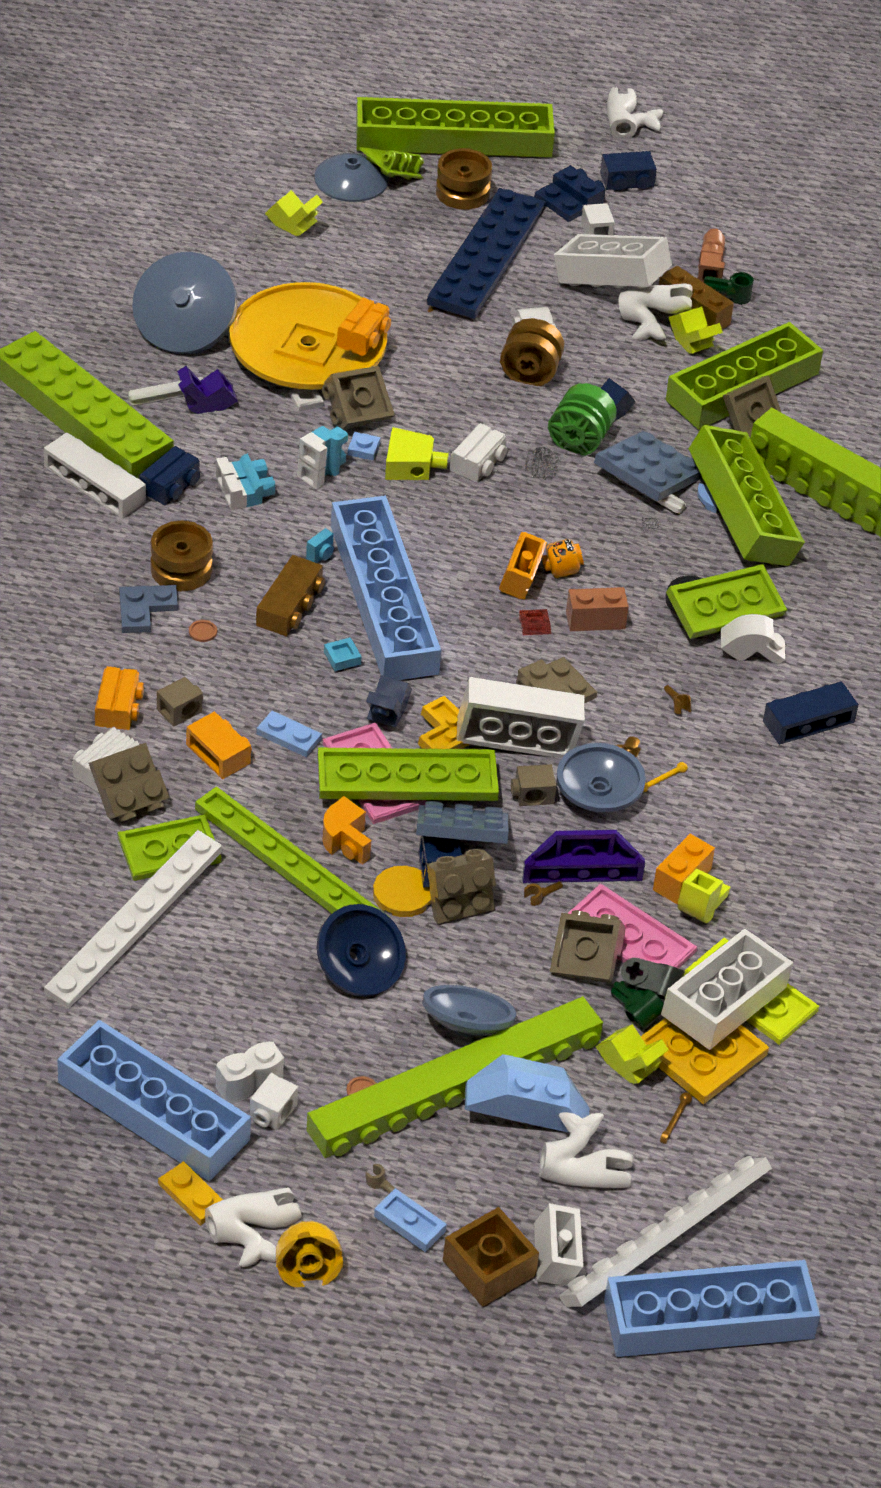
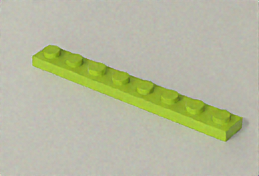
M217 786L195 801V810L201 815L205 814L209 821L330 913L353 904H363L377 908Z

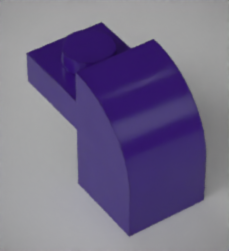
M187 366L177 371L181 380L178 385L184 394L189 410L193 413L222 411L238 402L232 383L218 369L202 380H199Z

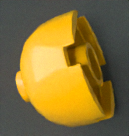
M301 1221L291 1225L283 1232L276 1244V1266L279 1275L284 1282L295 1288L305 1287L302 1281L323 1280L322 1286L329 1284L338 1276L343 1267L342 1247L335 1233L324 1224L315 1221ZM298 1270L307 1274L317 1273L314 1278H303Z

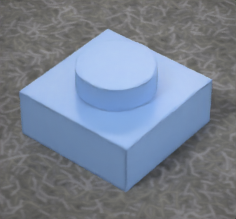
M354 432L347 455L374 461L381 437Z

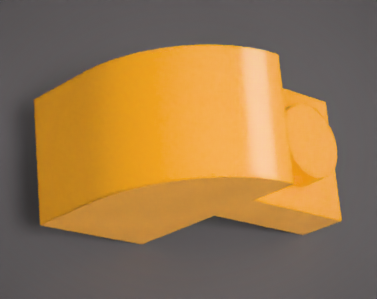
M345 796L331 805L324 814L323 845L331 855L341 849L346 858L350 860L355 859L363 865L370 859L372 840L361 833L365 830L366 811Z

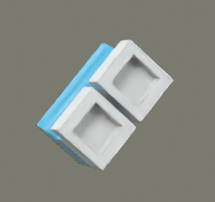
M321 426L300 438V459H298L297 477L317 490L324 485L327 474L331 476L339 475L340 466L346 462V454L342 450V445L348 442V433L338 426L331 430Z
M248 453L244 454L240 461L229 462L227 457L216 458L215 477L231 511L262 504V497L275 495V481L273 477H267L268 469L264 459L251 461Z

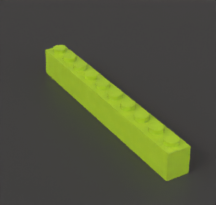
M584 996L310 1111L307 1113L306 1131L324 1158L332 1155L342 1156L353 1146L360 1143H372L379 1135L391 1130L393 1132L400 1131L409 1122L416 1119H428L439 1109L446 1106L449 1108L456 1107L465 1099L467 1080L502 1054L546 1064L556 1059L558 1061L565 1060L572 1052L581 1048L590 1049L601 1040L603 1021Z

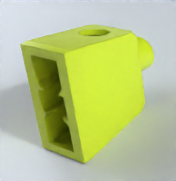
M392 427L386 459L385 479L429 480L431 467L447 469L449 453L433 451L434 438L430 435Z

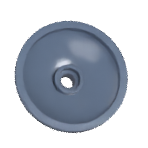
M342 153L331 156L320 163L315 170L314 179L317 187L331 198L346 202H362L381 195L388 186L389 177L380 171L381 168L378 165L369 162L366 159V155Z
M589 743L571 749L560 760L556 775L559 789L569 801L581 808L594 812H614L631 806L642 795L646 781L643 766L634 755L623 748L606 743Z
M460 985L434 986L424 992L422 999L423 1006L430 1016L442 1026L462 1037L484 1036L500 1032L513 1025L516 1018V1010L508 1001L477 988Z

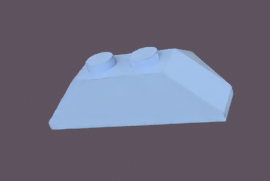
M502 1054L467 1080L465 1087V1110L569 1133L559 1118V1113L568 1112L585 1118L590 1112V1107L564 1068Z

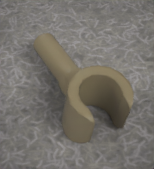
M373 1165V1173L377 1176H372L365 1172L366 1182L369 1187L373 1189L381 1188L389 1194L395 1189L386 1180L385 1169L382 1165Z

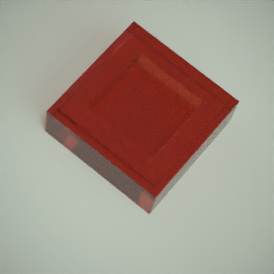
M547 609L519 610V620L523 635L551 634Z

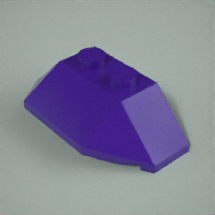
M617 830L555 831L524 861L522 882L643 881L645 858Z

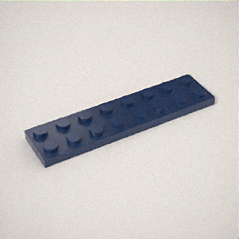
M499 188L427 296V305L475 319L545 209L546 201L533 196L519 194L509 189Z

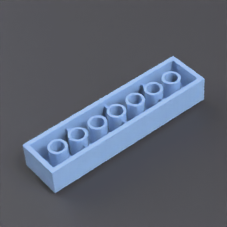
M378 496L332 502L331 529L334 533V538L380 674L396 680L439 675L441 648L387 497Z

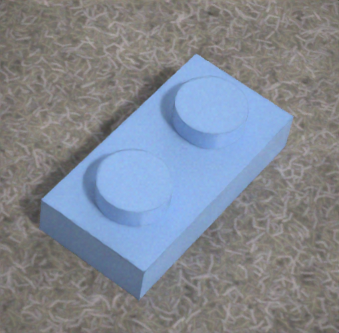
M274 711L267 715L256 730L257 735L304 757H307L322 740V733Z
M396 1188L374 1208V1217L424 1252L446 1232L447 1224Z

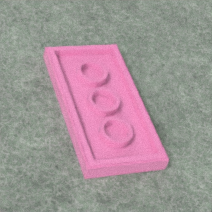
M376 722L323 739V746L326 748H392ZM358 799L373 824L419 810V805H425V802H427V800Z
M601 883L568 912V914H571L573 910H579L589 913L591 917L601 918L602 914L619 917V920L626 927L621 956H617V959L623 963L635 957L680 968L697 951L696 945Z

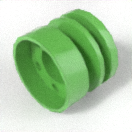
M578 383L570 387L549 419L548 431L550 437L562 449L580 455H588L595 452L616 419L617 409L609 394L598 386L589 383Z

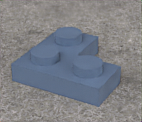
M176 585L119 587L122 633L151 632L150 612L178 611Z

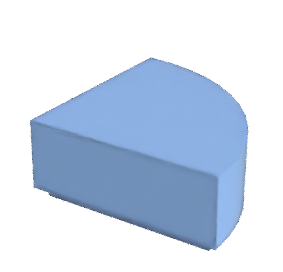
M699 483L698 498L707 510L716 513L718 507L707 485Z

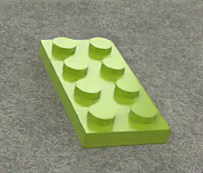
M763 564L673 585L666 591L690 639L720 632L722 627L743 615L759 614L773 619L784 616L787 612V608Z

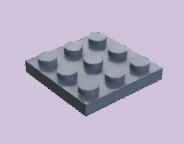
M644 431L597 453L594 460L596 465L655 501H659L702 478L694 459L684 456L676 451L673 446L664 444L656 439L653 434Z
M433 801L425 802V805H419L416 835L504 844L508 842V813H503L501 808L486 807L485 811L473 810V806L466 804H457L455 808L443 807V803Z

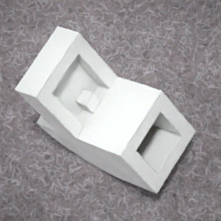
M748 614L735 618L721 628V649L736 660L744 661L756 652H759L775 664H780L785 660V640L780 634L774 633L773 620L759 614Z

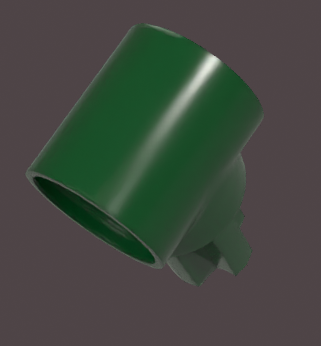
M736 272L730 276L729 280L710 276L704 278L706 285L719 293L727 294L726 298L735 304L743 305L751 300L754 279L748 273Z
M616 981L613 984L612 996L625 1005L624 1012L630 1021H636L641 1026V1031H644L661 1016L664 1003L654 992L649 989L646 991H636L624 981Z

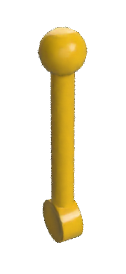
M679 762L676 768L647 783L645 782L643 793L647 792L649 787L679 772H686L688 769L687 764Z

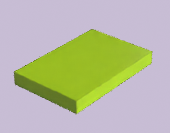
M205 814L117 832V837L133 881L151 878L197 830L215 840ZM221 854L210 865L222 863Z

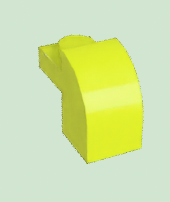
M291 190L267 210L265 214L275 226L295 236H299L317 222L315 216L319 212L316 209L323 201L318 195H315L307 203L303 204Z
M702 306L669 317L675 339L690 354L713 347L714 335L723 333L720 323L711 326L707 325Z
M696 868L683 882L678 899V910L704 923H709L717 907L728 897L731 887L723 884L722 880Z
M633 1024L618 1029L595 1046L605 1062L632 1084L641 1082L659 1068V1064L662 1062L659 1057L669 1050L662 1039L646 1045Z

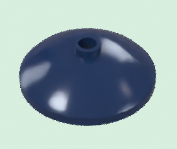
M353 904L336 910L324 921L317 937V956L323 972L336 987L346 993L356 996L380 994L399 979L404 969L406 949L399 928L389 916L372 906ZM350 951L356 954L357 960L351 958Z

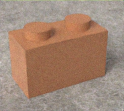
M625 588L569 589L566 606L569 630L626 629L629 607Z

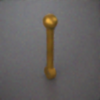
M685 1092L680 1095V1104L666 1130L661 1135V1143H667L682 1111L692 1101L691 1094Z

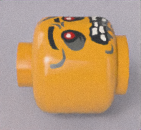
M571 539L549 543L546 546V555L541 557L545 572L551 571L552 575L556 578L577 574L580 570V565H584L580 546L578 543L574 544Z

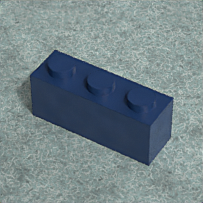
M841 681L766 703L763 722L780 745L855 723L859 704Z

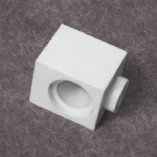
M270 1073L250 1098L251 1118L261 1127L269 1126L278 1130L298 1104V1086Z

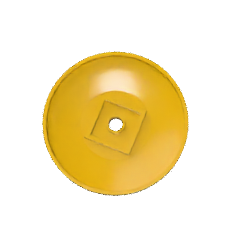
M296 282L267 288L245 300L237 309L234 322L230 325L229 338L231 348L237 359L255 375L281 386L314 390L322 389L324 381L331 374L377 366L386 351L387 333H382L377 346L370 348L364 356L353 353L351 349L348 351L339 348L337 345L338 327L362 297L337 286L312 282Z

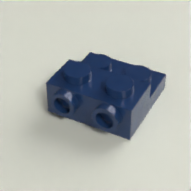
M570 165L553 174L552 183L537 190L534 193V197L546 201V207L570 222L582 215L583 205L603 204L606 189L601 181H593L587 177L585 170L582 168L576 169Z

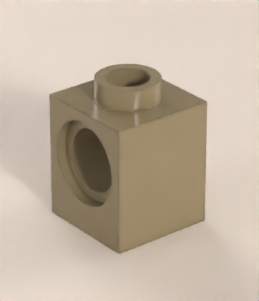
M183 677L157 691V710L174 727L202 712L203 693L197 685H193L186 677Z
M552 764L517 766L516 778L511 779L512 796H517L519 806L554 804L557 786Z

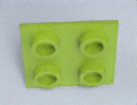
M365 147L359 148L367 156L366 159L381 168L380 171L388 177L396 175L411 180V178L423 179V176L418 173L420 167L424 164V160L419 154Z

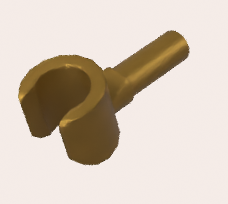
M666 685L664 690L674 701V713L681 714V709L691 712L690 695L679 694L670 685Z
M631 736L626 739L624 745L617 744L615 746L623 748L637 757L640 751L638 747L640 740L637 737Z
M558 881L545 888H541L535 883L529 884L524 888V898L535 894L530 899L531 905H539L542 903V897L563 888V884Z

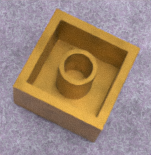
M500 1207L493 1209L445 1237L443 1262L482 1307L536 1276L539 1251Z

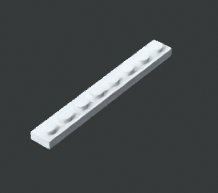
M197 830L44 987V994L69 1009L221 854L222 845Z
M747 1156L734 1164L736 1169L730 1173L726 1172L715 1177L711 1181L712 1186L708 1189H702L691 1194L687 1198L689 1201L687 1204L664 1214L665 1220L659 1224L654 1223L644 1228L640 1232L642 1236L637 1240H631L620 1245L616 1249L617 1254L615 1256L595 1263L590 1274L579 1276L567 1284L569 1289L559 1295L562 1303L566 1307H579L589 1302L606 1289L608 1277L626 1275L771 1170L772 1167L767 1158L753 1159L751 1156Z

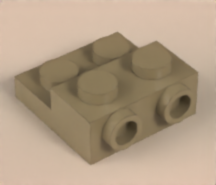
M379 366L334 373L324 381L322 392L324 398L330 400L332 405L330 412L331 421L343 430L362 427L371 422L391 419L395 415Z
M564 657L549 664H546L541 659L518 670L516 680L518 685L584 695V704L597 698V691Z
M146 743L88 763L109 819L118 817L120 822L137 816L135 810L145 807L146 811L149 812L164 806L162 800L170 798L160 770L156 771Z
M472 849L467 851L465 855L457 857L443 856L438 858L436 862L427 864L433 918L437 924L495 910L492 887L496 886L493 858L485 850Z
M573 910L571 914L561 913L550 973L570 978L612 983L617 956H621L626 930L625 925L619 920V917L610 914H602L601 918L591 917L589 913L579 910Z

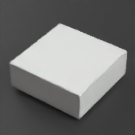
M317 389L289 390V396L298 412L324 406V401Z

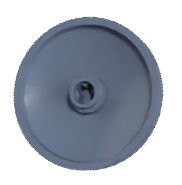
M178 252L159 259L143 273L133 295V315L143 336L155 347L175 354H197L213 347L229 331L237 312V293L231 277L216 260L196 252Z

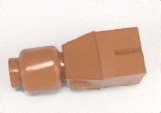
M710 229L703 237L697 278L703 283L706 276L721 279L723 277L725 262H722L725 249V236L719 229Z

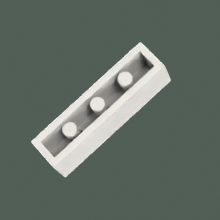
M65 433L44 447V467L122 519L146 503L145 483L125 471L121 466L105 458L101 453L84 444L80 439Z

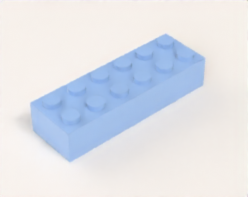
M98 1020L57 1059L58 1083L178 1162L182 1163L184 1161L196 1174L209 1182L250 1141L251 1116L101 1020Z
M806 1260L608 1277L604 1297L616 1357L815 1339L820 1319Z

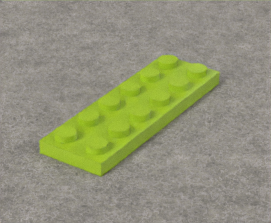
M318 747L319 799H340L345 796L348 799L498 801L499 788L495 750Z

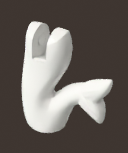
M613 87L609 92L607 100V116L611 134L617 138H631L641 126L659 131V120L663 115V110L655 109L646 113L631 114L637 104L635 91L627 88L626 94H619L618 87Z
M685 283L651 285L646 289L633 288L620 293L619 309L622 318L641 323L631 339L636 341L646 340L650 337L656 340L665 339L666 336L656 317L647 308H654L668 314H679L689 311L692 308V300L690 299L693 295L692 286Z
M562 1112L559 1113V1118L570 1135L562 1140L544 1143L540 1157L539 1176L549 1181L570 1186L628 1188L631 1186L632 1176L627 1172L610 1170L607 1167L616 1169L630 1168L633 1165V1155L621 1150L605 1149L575 1158V1155L586 1146L590 1137L597 1130L604 1114L593 1113L585 1118H581L573 1113Z
M280 1188L266 1192L237 1195L219 1201L206 1208L205 1221L215 1243H238L245 1246L239 1266L248 1267L254 1265L260 1259L276 1262V1246L264 1240L257 1231L244 1223L266 1228H282L301 1219L302 1215L299 1205L292 1203L294 1194L291 1189Z

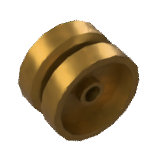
M458 148L442 154L438 160L436 196L440 202L448 207L460 210L475 209L484 205L490 197L492 162L486 155L473 149Z
M529 318L515 323L509 331L501 352L500 364L503 371L511 380L534 386H542L550 382L557 371L558 363L564 351L562 334L555 326L545 320Z
M171 521L161 525L153 532L151 538L152 556L150 569L152 578L160 586L176 585V591L180 592L195 590L203 586L212 574L213 561L211 556L213 553V541L211 534L205 527L190 521Z

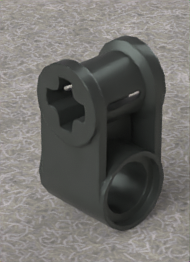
M635 957L625 961L621 967L622 978L632 988L643 991L649 989L663 1000H665L667 989L685 974V971L679 968ZM640 970L643 971L642 976L633 977L634 972L639 973Z

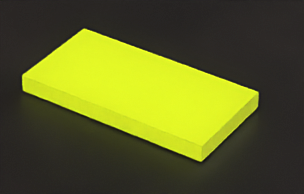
M726 938L720 940L685 970L684 976L729 940ZM787 983L786 989L746 1021L780 1045L819 1011V1005Z

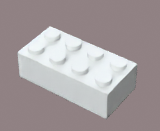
M577 234L554 254L559 283H569L570 286L591 284L593 287L614 285L615 288L636 286L638 289H646L672 266L667 237Z
M469 677L457 716V741L478 746L562 758L567 752L576 747L585 721L584 695Z
M743 929L667 989L661 1015L710 1050L786 989L793 962L748 930Z

